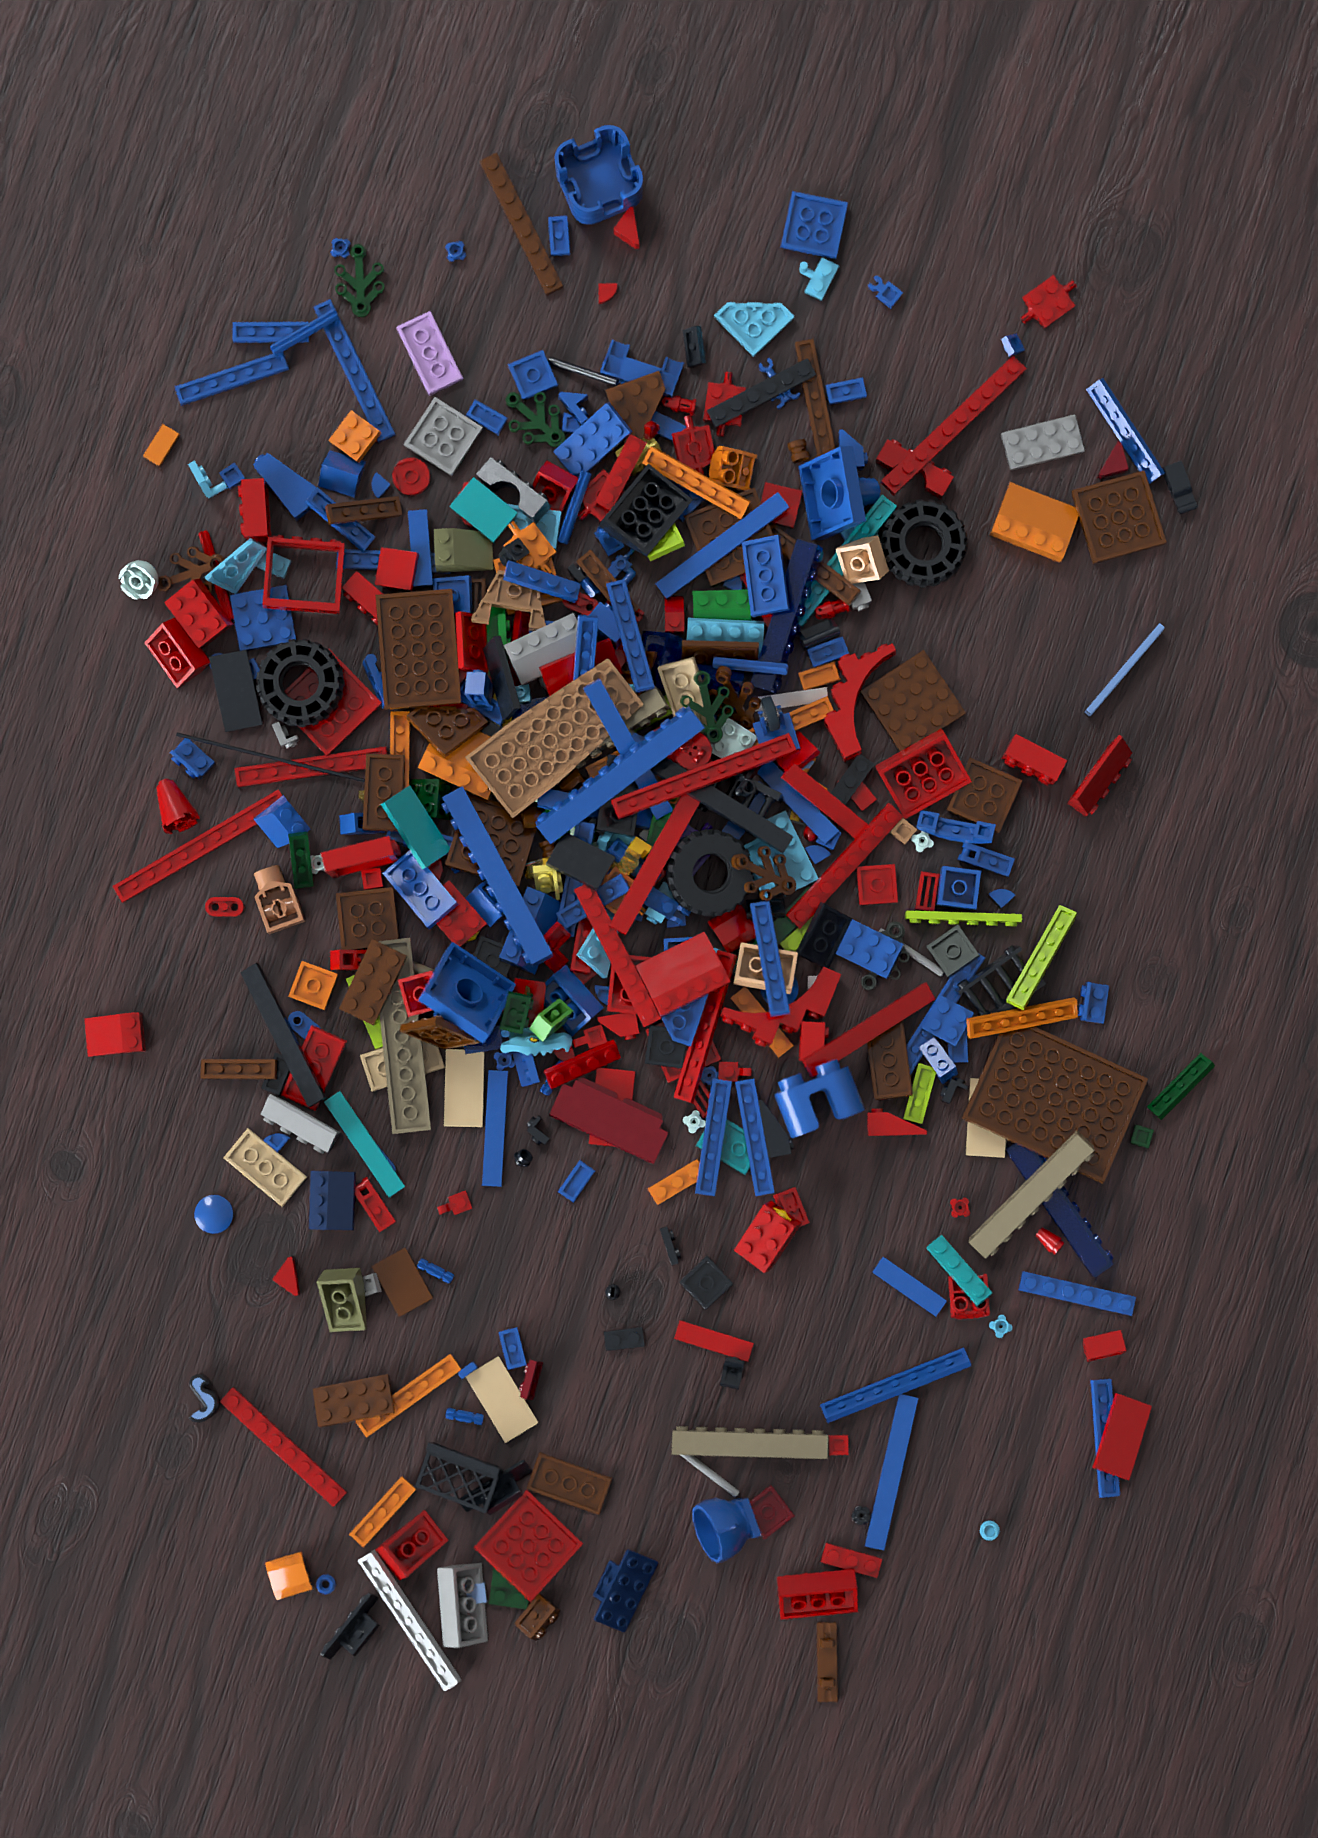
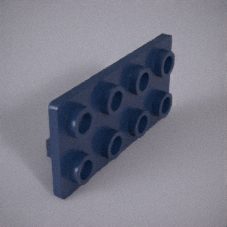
M629 1549L626 1550L620 1565L609 1560L593 1593V1596L601 1601L594 1620L625 1632L658 1562Z

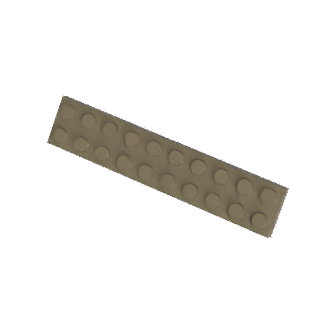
M411 939L378 941L407 955L406 961L380 1013L392 1134L431 1130L422 1041L400 1032L401 1024L409 1023V1021H419V1014L408 1017L398 979L414 975Z

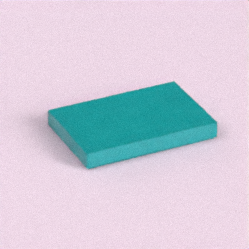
M474 477L449 506L493 543L518 515V512Z
M726 1119L720 1160L746 1175L750 1168L744 1130ZM704 1132L696 1144L700 1149H702Z

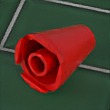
M161 780L156 790L164 832L166 834H173L172 830L177 829L179 832H183L196 825V819L200 820V816L174 780Z

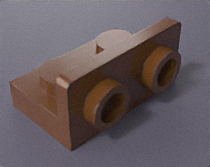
M538 1594L514 1624L530 1639L536 1641L546 1634V1628L550 1624L556 1622L561 1610L554 1607L544 1596Z

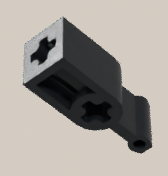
M1182 460L1163 467L1165 472L1163 476L1170 495L1175 501L1179 515L1197 509L1198 506Z

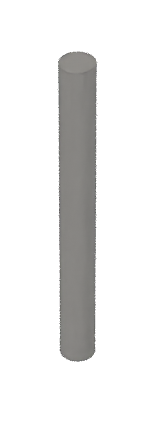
M904 943L905 950L909 953L910 957L940 977L944 973L942 968Z
M680 1455L732 1496L736 1497L740 1492L693 1455Z

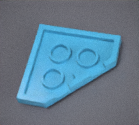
M727 302L714 315V318L754 357L794 319V315L782 303Z

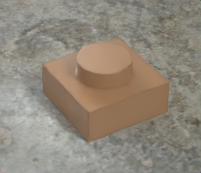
M902 818L890 833L905 845L917 829Z

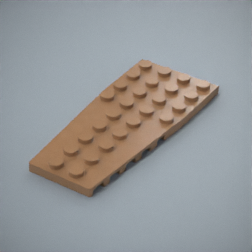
M609 659L604 660L509 722L465 757L512 818L559 783L609 736L583 687L600 678L624 722L643 706V702Z

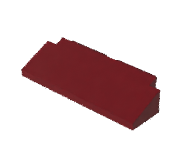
M579 1078L578 1081L575 1080L573 1087L563 1083L549 1116L649 1163H655L668 1134L667 1131L660 1129L663 1122L660 1113L628 1098L620 1101L617 1099L618 1095L615 1092L585 1078Z

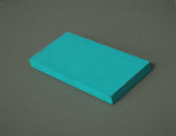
M410 785L381 804L422 870L449 852V845Z

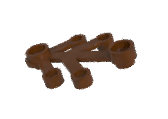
M196 546L189 547L187 555L190 558L196 557L206 562V564L199 566L182 558L180 553H173L170 555V562L172 564H179L189 570L171 577L166 575L158 577L157 588L161 591H167L172 587V584L191 577V580L199 579L203 573L207 571L210 573L216 568V560H219L221 563L225 558L220 554L209 556L201 552ZM192 548L196 550L195 556L190 553ZM174 555L179 557L178 562L173 560ZM164 579L168 581L166 587L162 584ZM206 580L204 585H209L211 593L213 591V583Z
M726 666L719 667L715 677L719 683L723 684L730 691L729 697L725 698L722 703L732 706L737 711H734L729 717L735 719L745 729L752 728V723H755L754 712L760 708L761 699L752 697L747 710L744 709L743 704L747 696L752 694L754 685L750 682H744L738 697L730 681L732 676L731 669ZM715 689L709 690L710 702H713L718 695ZM725 708L724 713L728 714L730 709ZM717 710L715 714L720 717L722 713Z
M761 846L757 851L765 869L750 862L744 854H736L732 857L731 864L735 869L746 868L762 877L745 883L744 890L747 893H754L757 891V888L771 882L777 884V886L771 889H763L760 892V898L763 901H769L774 895L779 893L791 895L795 892L796 881L787 874L784 865L786 857L783 854H776L773 857V863L777 865L780 877L775 875L769 858L771 850L768 846ZM763 849L766 850V854H765V855H763V852H762Z

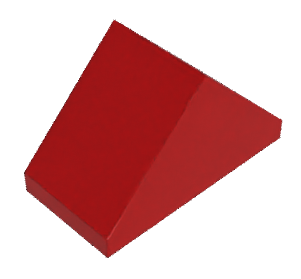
M629 207L615 226L614 234L633 248L639 249L633 207Z
M292 1256L287 1258L272 1280L296 1296L300 1295L295 1259Z

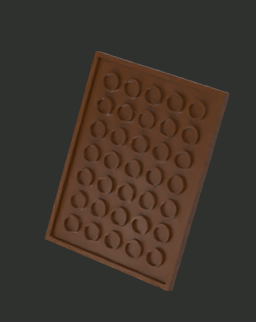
M1035 1026L998 1034L962 1119L1046 1158H1049L1078 1131L1094 1146V1155L1089 1161H1083L1079 1165L1080 1169L1077 1172L1103 1184L1148 1078Z

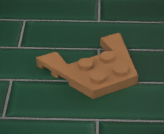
M498 570L487 589L486 595L472 616L473 623L489 625L492 607L531 612L529 631H536L546 626L540 592L503 580L505 571Z

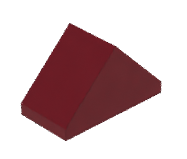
M1118 441L1097 478L1102 479L1125 473L1129 469L1121 442Z

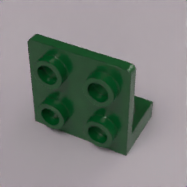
M409 779V785L431 818L450 820V813L446 814L441 804L444 803L442 797L452 792V783L441 779Z
M525 987L524 994L508 991L499 1027L500 1030L523 1034L524 1028L527 1029L529 1023L528 1010H532L534 1003L530 987Z

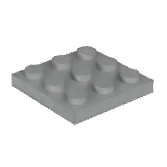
M434 397L405 441L404 446L452 476L483 430V427Z

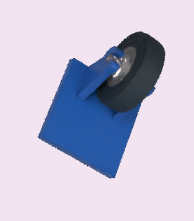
M771 696L762 698L763 710L758 711L760 721L752 723L758 743L761 744L789 733L796 750L800 749L790 714H783L781 706H775Z

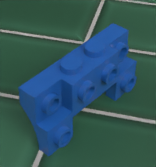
M611 340L600 373L617 378L619 383L623 384L660 371L666 387L663 395L673 397L684 362L680 363L666 357L661 369L628 358L627 354L630 345Z

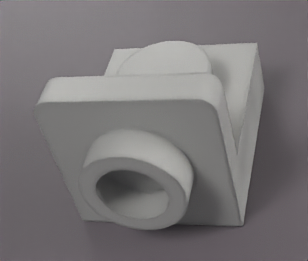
M279 722L272 724L282 748H292L297 745L296 742L300 741L298 735L286 738L289 734L285 725L281 726Z

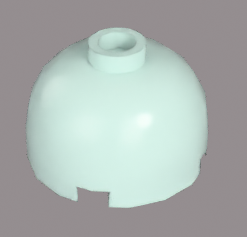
M132 561L119 574L122 590L133 599L148 598L158 585L157 571L146 561Z

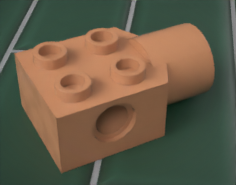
M279 865L254 873L260 890L255 895V900L268 934L306 922L294 886L290 883H285Z

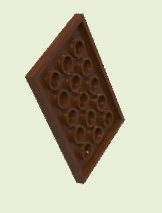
M452 589L375 595L384 709L461 704Z

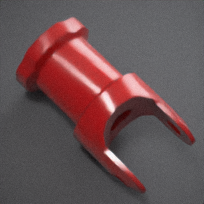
M676 395L673 398L664 397L662 404L670 407L673 412L678 413V411L690 413L693 416L697 399L689 400Z
M840 599L832 602L826 601L823 605L816 608V618L819 620L833 618L835 614L844 611L849 612L850 608Z

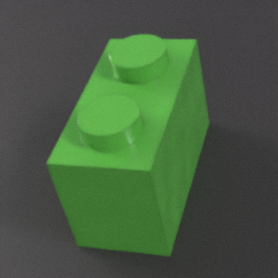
M559 998L538 1014L529 1030L541 1041H544L566 1023L573 1010Z

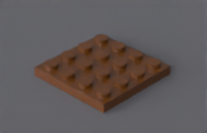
M1145 470L1071 491L1093 564L1167 543Z
M755 487L738 494L751 501L743 518L761 505ZM715 504L684 515L697 551H700L741 520ZM769 524L746 541L773 536ZM742 544L705 571L711 587L745 574Z
M924 650L860 691L899 752L937 730L945 728L966 714Z
M467 793L516 887L519 888L537 828H525L521 812L512 818L501 803ZM458 829L455 831L445 866L479 876L477 870L480 868L477 863L473 864L469 858L468 853H470L468 846L464 847L459 839L462 835Z

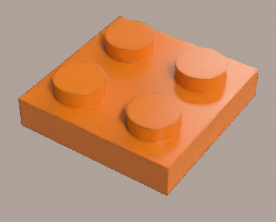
M351 410L328 441L360 463L381 435V432Z
M302 961L288 997L325 1010L338 974Z

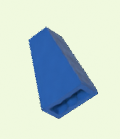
M269 453L266 455L261 454L255 459L254 468L265 479L268 486L296 521L312 510L305 501L315 490L316 487Z

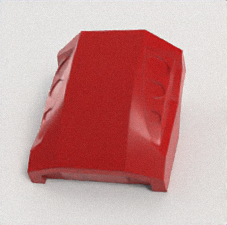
M739 904L733 911L723 913V915L707 922L727 953H732L740 948L741 943H748L756 938L754 924L751 919H747L745 909Z
M987 1274L978 1276L988 1287ZM948 1276L951 1318L971 1319L990 1315L989 1298L979 1306H976L953 1278Z

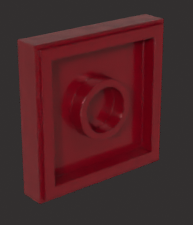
M772 1485L749 1501L764 1540L795 1516Z

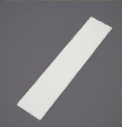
M827 687L768 696H771L777 709L776 706L778 705L784 708L810 704L828 696ZM762 704L760 705L759 709L755 710V712L761 710L763 711Z

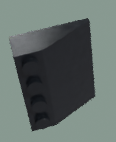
M648 463L598 526L614 539L648 556L693 499Z

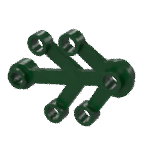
M356 244L351 248V255L355 259L356 279L341 264L337 265L334 269L336 276L342 277L356 290L357 298L347 291V287L343 283L337 284L335 290L339 296H343L352 304V311L356 316L365 317L371 310L370 303L379 294L384 292L385 286L381 281L375 282L373 290L366 297L364 296V290L378 275L383 274L384 267L379 262L373 264L372 271L364 278L363 259L367 253L365 247L361 244ZM359 248L362 250V252L360 254H356L355 250ZM380 266L382 269L377 272L375 267ZM339 268L344 269L341 274L337 273V270ZM377 285L383 286L381 290H376L375 288ZM344 287L345 290L343 292H339L338 288ZM363 304L364 309L359 310L357 308L358 305Z
M538 392L534 396L537 403V415L521 402V397L518 393H509L506 396L507 406L512 409L517 408L532 421L519 422L511 420L509 422V429L512 432L540 429L545 433L542 435H533L530 432L523 435V442L525 444L531 445L532 443L547 442L552 447H559L565 441L564 432L559 429L558 415L560 414V408L557 405L553 404L548 409L551 416V428L545 423L544 403L546 396L543 392ZM542 395L544 399L538 401L537 396ZM514 396L517 398V401L511 402L510 398ZM556 408L558 412L553 414L551 409ZM513 423L518 424L516 429L511 428ZM554 434H557L559 436V439L553 440L552 436ZM528 435L532 437V440L529 442L525 440V437Z
M700 670L694 674V682L699 686L703 707L694 702L688 695L682 696L680 703L684 707L690 706L691 709L706 718L707 725L703 724L705 728L701 731L704 732V735L711 744H715L722 739L723 731L721 728L728 717L733 714L734 710L728 704L723 705L721 708L722 714L715 723L714 715L723 700L729 696L730 691L727 687L720 686L717 689L718 695L711 704L707 688L710 682V675ZM699 675L704 676L703 681H698ZM722 689H726L725 695L720 694ZM689 698V703L685 705L684 699ZM729 707L730 712L728 714H725V708ZM715 730L716 735L710 737V732Z

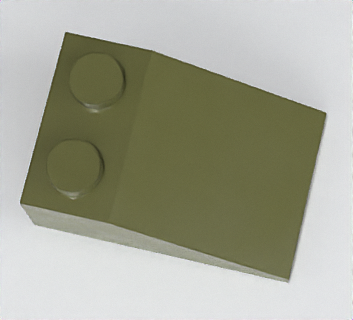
M456 528L434 529L436 573L493 570L492 541L481 532Z
M360 1268L324 1270L317 1280V1285L329 1331L366 1330L365 1289Z

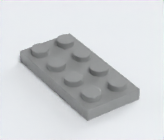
M1075 415L1001 433L1010 471L1085 451Z

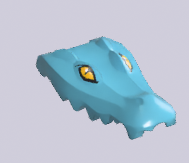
M530 1027L524 1028L523 1034L500 1030L502 1037L509 1036V1041L501 1044V1052L503 1053L516 1051L527 1056L530 1053L536 1056L538 1052H541L544 1056L546 1052L551 1054L554 1049L564 1048L568 1052L573 1042L572 1037L567 1033H553L546 1040L541 1041L529 1030Z

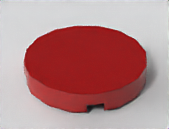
M413 457L405 458L399 461L393 470V483L402 494L408 496L419 495L429 486L430 471L423 461Z

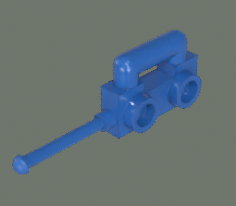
M631 549L624 556H617L616 560L612 561L611 566L608 568V571L615 579L622 571L626 573L623 578L626 581V585L636 575V572L631 568L632 564L628 561L630 555L635 551L634 549Z

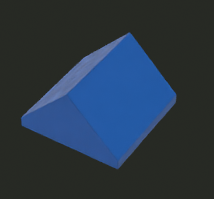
M330 450L322 463L318 486L354 498L366 461L361 460L358 463L350 456Z

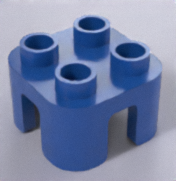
M614 125L599 127L594 130V140L577 146L575 139H570L563 142L557 148L555 153L556 176L570 210L579 222L584 224L598 223L627 211L629 207L634 208L641 201L643 196L642 171L639 165L635 166L630 154L628 138L619 127Z
M835 1059L815 1067L818 1074L814 1080L804 1083L803 1077L799 1073L778 1082L781 1092L774 1096L791 1138L818 1128L819 1124L809 1101V1095L820 1090L825 1092L836 1119L846 1118L865 1110L848 1066L841 1069L838 1060Z

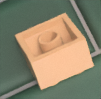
M878 535L861 538L836 548L844 578L852 584L879 580L889 571Z

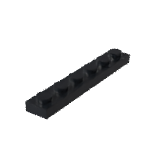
M807 358L707 410V414L714 427L718 428L816 377L817 374Z

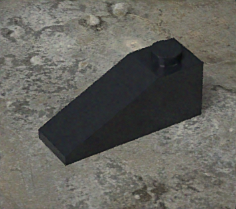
M762 1100L758 1101L768 1158L791 1154V1150H794L792 1138H788V1134Z

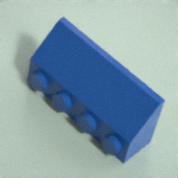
M527 886L523 900L544 936L556 923L558 918L556 913L560 910L561 902ZM510 930L499 956V961L535 975L539 965L532 967L531 963L526 964L522 956L525 952L521 946L517 947L513 939L516 935L513 930Z

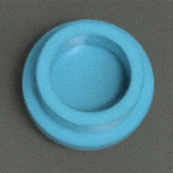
M985 1521L980 1526V1534L986 1540H994L999 1535V1527L993 1521Z

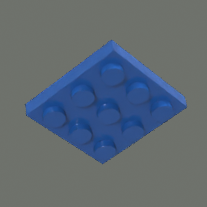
M792 191L781 248L836 259L848 202Z
M287 585L272 587L270 598L289 600ZM264 589L230 595L240 651L276 646L279 643L283 642L284 644L291 639H296L292 611L264 609Z

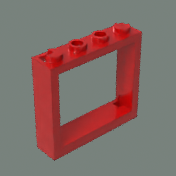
M282 535L268 537L263 608L340 614L345 543L335 539H331L330 542H323L320 538H311V541L303 540V537L293 536L292 539H285ZM274 547L339 552L335 603L270 598Z
M390 836L322 852L321 856L325 872L332 878L360 872L361 870L395 863L402 854L398 843L392 840Z

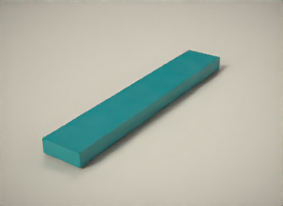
M341 1091L324 1101L388 1197L390 1198L403 1189L405 1185Z

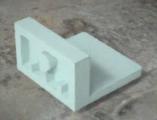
M728 718L721 728L723 731L722 739L718 743L711 744L713 748L712 753L719 758H724L752 747L757 737ZM714 731L710 737H714L716 732Z

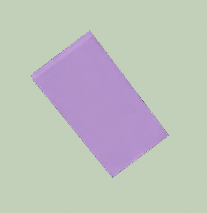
M431 311L396 327L429 396L463 380Z

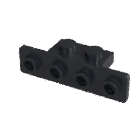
M525 1459L503 1471L488 1510L489 1515H492L523 1495L517 1481L532 1473V1469ZM493 1478L483 1483L485 1489L491 1487ZM479 1486L471 1492L473 1495L481 1492L482 1490ZM467 1493V1494H465L464 1496H462L460 1499L465 1500V1499L469 1498L470 1496H469V1494ZM483 1494L474 1498L477 1505L483 1503L485 1506L486 1499ZM461 1504L466 1512L472 1510V1508Z
M367 1593L360 1599L359 1605L349 1613L347 1620L336 1630L331 1641L324 1645L321 1656L332 1659L341 1646L353 1656L360 1652L380 1626L367 1614L379 1599L376 1595Z

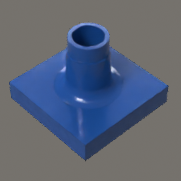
M840 446L799 466L811 541L827 539L865 522L863 506L874 505L880 498V486L876 479L858 477L853 446Z
M452 942L445 950L418 1000L434 1010L433 1016L443 1017L445 1021L452 1022L483 1043L491 1034L504 1009L508 991L513 992L516 984Z

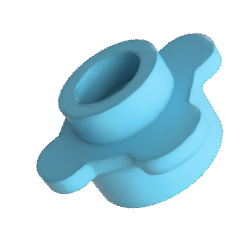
M999 1315L997 1320L989 1323V1327L995 1331V1335L998 1338H1002L1003 1334L1012 1330V1325L1008 1324L1004 1315Z

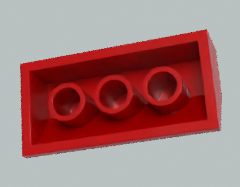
M854 1569L777 1577L781 1620L858 1612L857 1585Z

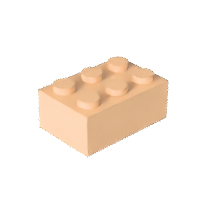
M740 944L734 985L766 990L757 945ZM778 949L786 993L791 994L798 952Z

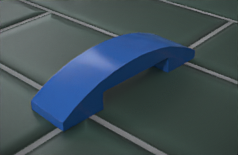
M921 810L916 828L947 840L983 844L992 843L996 824L977 821L976 824L941 818L939 813Z

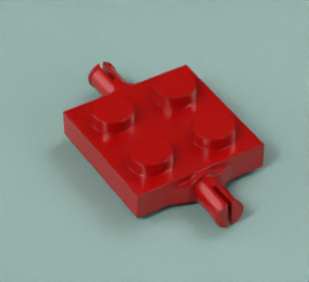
M1054 275L1022 297L1029 312L1020 317L1021 321L1025 324L1034 318L1041 324L1043 329L1075 307L1068 292L1077 287L1076 283L1072 285L1074 281L1071 280V282L1063 286Z
M725 372L724 383H708L703 421L712 422L707 414V410L746 390V387L731 384L733 373L730 372L728 379V372ZM742 415L718 427L716 436L720 435L721 429L720 437H724L725 426H741Z
M692 415L685 416L686 428L680 432L671 433L678 461L704 475L703 468L711 464L712 455L715 452L709 425L694 426Z
M604 469L588 483L582 501L584 509L577 516L581 521L591 514L601 522L610 511L595 503L609 475ZM622 490V492H621V494H620L618 500H619L620 497L624 494V492H625L624 490Z

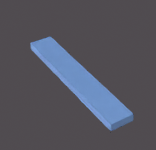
M1159 623L1084 711L1086 715L1091 716L1162 633L1165 628Z

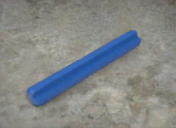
M332 309L272 344L270 348L274 355H278L338 320L339 316Z
M582 470L580 472L557 539L560 543L568 544L591 478V473Z
M714 657L713 668L717 669L721 666H726L731 670L780 675H787L788 664L723 657Z

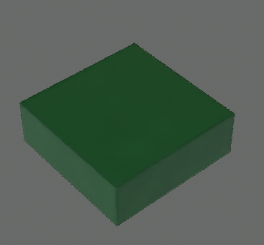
M1135 1124L1130 1143L1149 1148L1154 1130Z

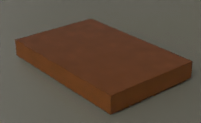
M406 1247L372 1265L399 1317L433 1299Z

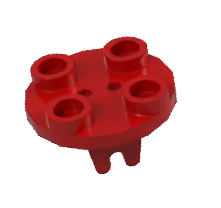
M697 733L674 751L676 761L682 767L692 770L709 762L713 748L705 735Z

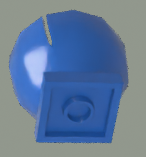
M720 1498L708 1499L697 1504L692 1510L693 1524L700 1544L708 1557L716 1563L727 1561L735 1556L742 1549L747 1538L761 1536L748 1498L733 1499L731 1501Z

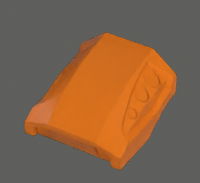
M718 446L712 455L709 477L722 486L747 491L751 489L749 487L757 455L725 446Z
M302 1551L265 1562L276 1600L313 1590L308 1577L309 1574L306 1571V1565H304Z

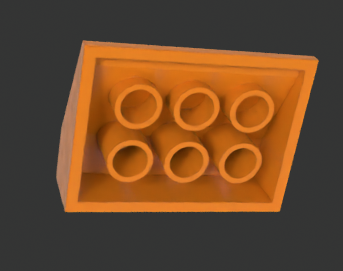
M1010 482L990 536L1061 562L1078 519L1077 509L1074 506Z
M479 731L445 758L429 743L418 768L458 787L463 786L465 790L488 800L492 796V791L465 757L491 736Z

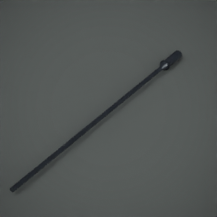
M176 733L178 737L365 783L364 778Z

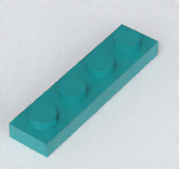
M942 1235L927 1246V1250L976 1306H979L992 1295L990 1289Z

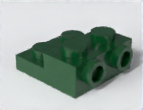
M493 1567L489 1604L527 1609L529 1600Z

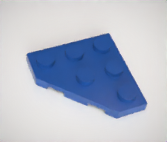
M708 995L662 1017L673 1041L692 1046Z

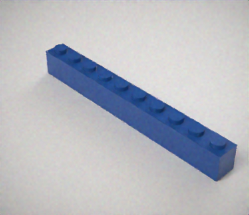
M690 706L679 709L675 713L676 716L674 718L663 721L660 724V728L655 732L652 730L646 734L645 739L641 743H634L629 748V752L625 755L620 754L614 759V763L609 767L606 765L601 768L596 777L588 778L583 783L584 786L578 790H572L567 795V799L563 802L561 800L556 802L552 806L553 809L539 815L535 822L536 827L547 841L552 844L705 728L703 723Z
M463 786L443 796L444 803L441 805L446 814H451L453 819L450 822L455 831L459 829L462 835L459 839L464 847L468 846L470 850L468 856L472 863H477L480 868L477 872L481 880L487 881L489 886L486 889L490 897L495 896L497 900L495 906L500 914L504 913L506 927L509 931L513 930L516 935L513 939L517 947L521 946L525 953L522 956L526 964L531 963L532 967H535L552 958L553 953Z

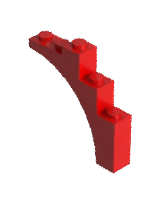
M893 643L890 645L883 644L877 648V651L861 655L859 660L854 653L852 655L846 654L838 661V668L846 682H839L831 689V696L839 711L833 710L827 713L824 718V724L844 762L862 754L854 726V710L857 697L863 684L872 672L883 662L896 655Z
M823 967L808 991L799 999L789 1004L790 1014L770 1017V1012H738L724 1007L719 1017L723 1018L722 1021L727 1024L733 1025L735 1023L740 1025V1029L751 1033V1030L754 1031L752 1039L756 1040L755 1043L762 1047L770 1046L779 1026L785 1032H797L805 1012L808 1013L807 1016L816 1020L822 1019L825 1016L841 974Z

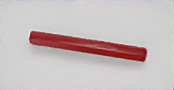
M207 530L199 532L198 535L204 553L209 556L214 555L215 551L209 532ZM216 560V561H215V566L217 567L219 564H218V561ZM214 584L221 608L231 621L234 620L227 590Z

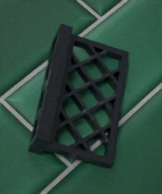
M428 1442L427 1453L415 1487L485 1514L488 1513L504 1468L435 1442ZM431 1455L437 1457L441 1464L434 1469L429 1464ZM453 1463L456 1465L458 1472L449 1476L445 1466ZM442 1468L446 1478L437 1482L433 1472ZM472 1470L476 1479L467 1483L463 1472ZM428 1474L431 1475L434 1482L429 1487L422 1485L424 1476ZM460 1474L464 1485L455 1489L451 1478ZM486 1476L493 1478L491 1487L487 1489L484 1488L481 1479ZM448 1480L452 1491L443 1493L439 1484ZM478 1481L482 1491L473 1495L468 1485ZM466 1487L470 1497L462 1500L456 1491ZM481 1494L486 1499L484 1508L478 1506L474 1499Z

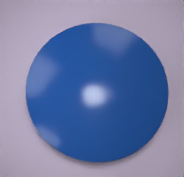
M219 1195L206 1196L199 1201L195 1208V1221L207 1233H220L226 1230L232 1222L233 1209L231 1203Z

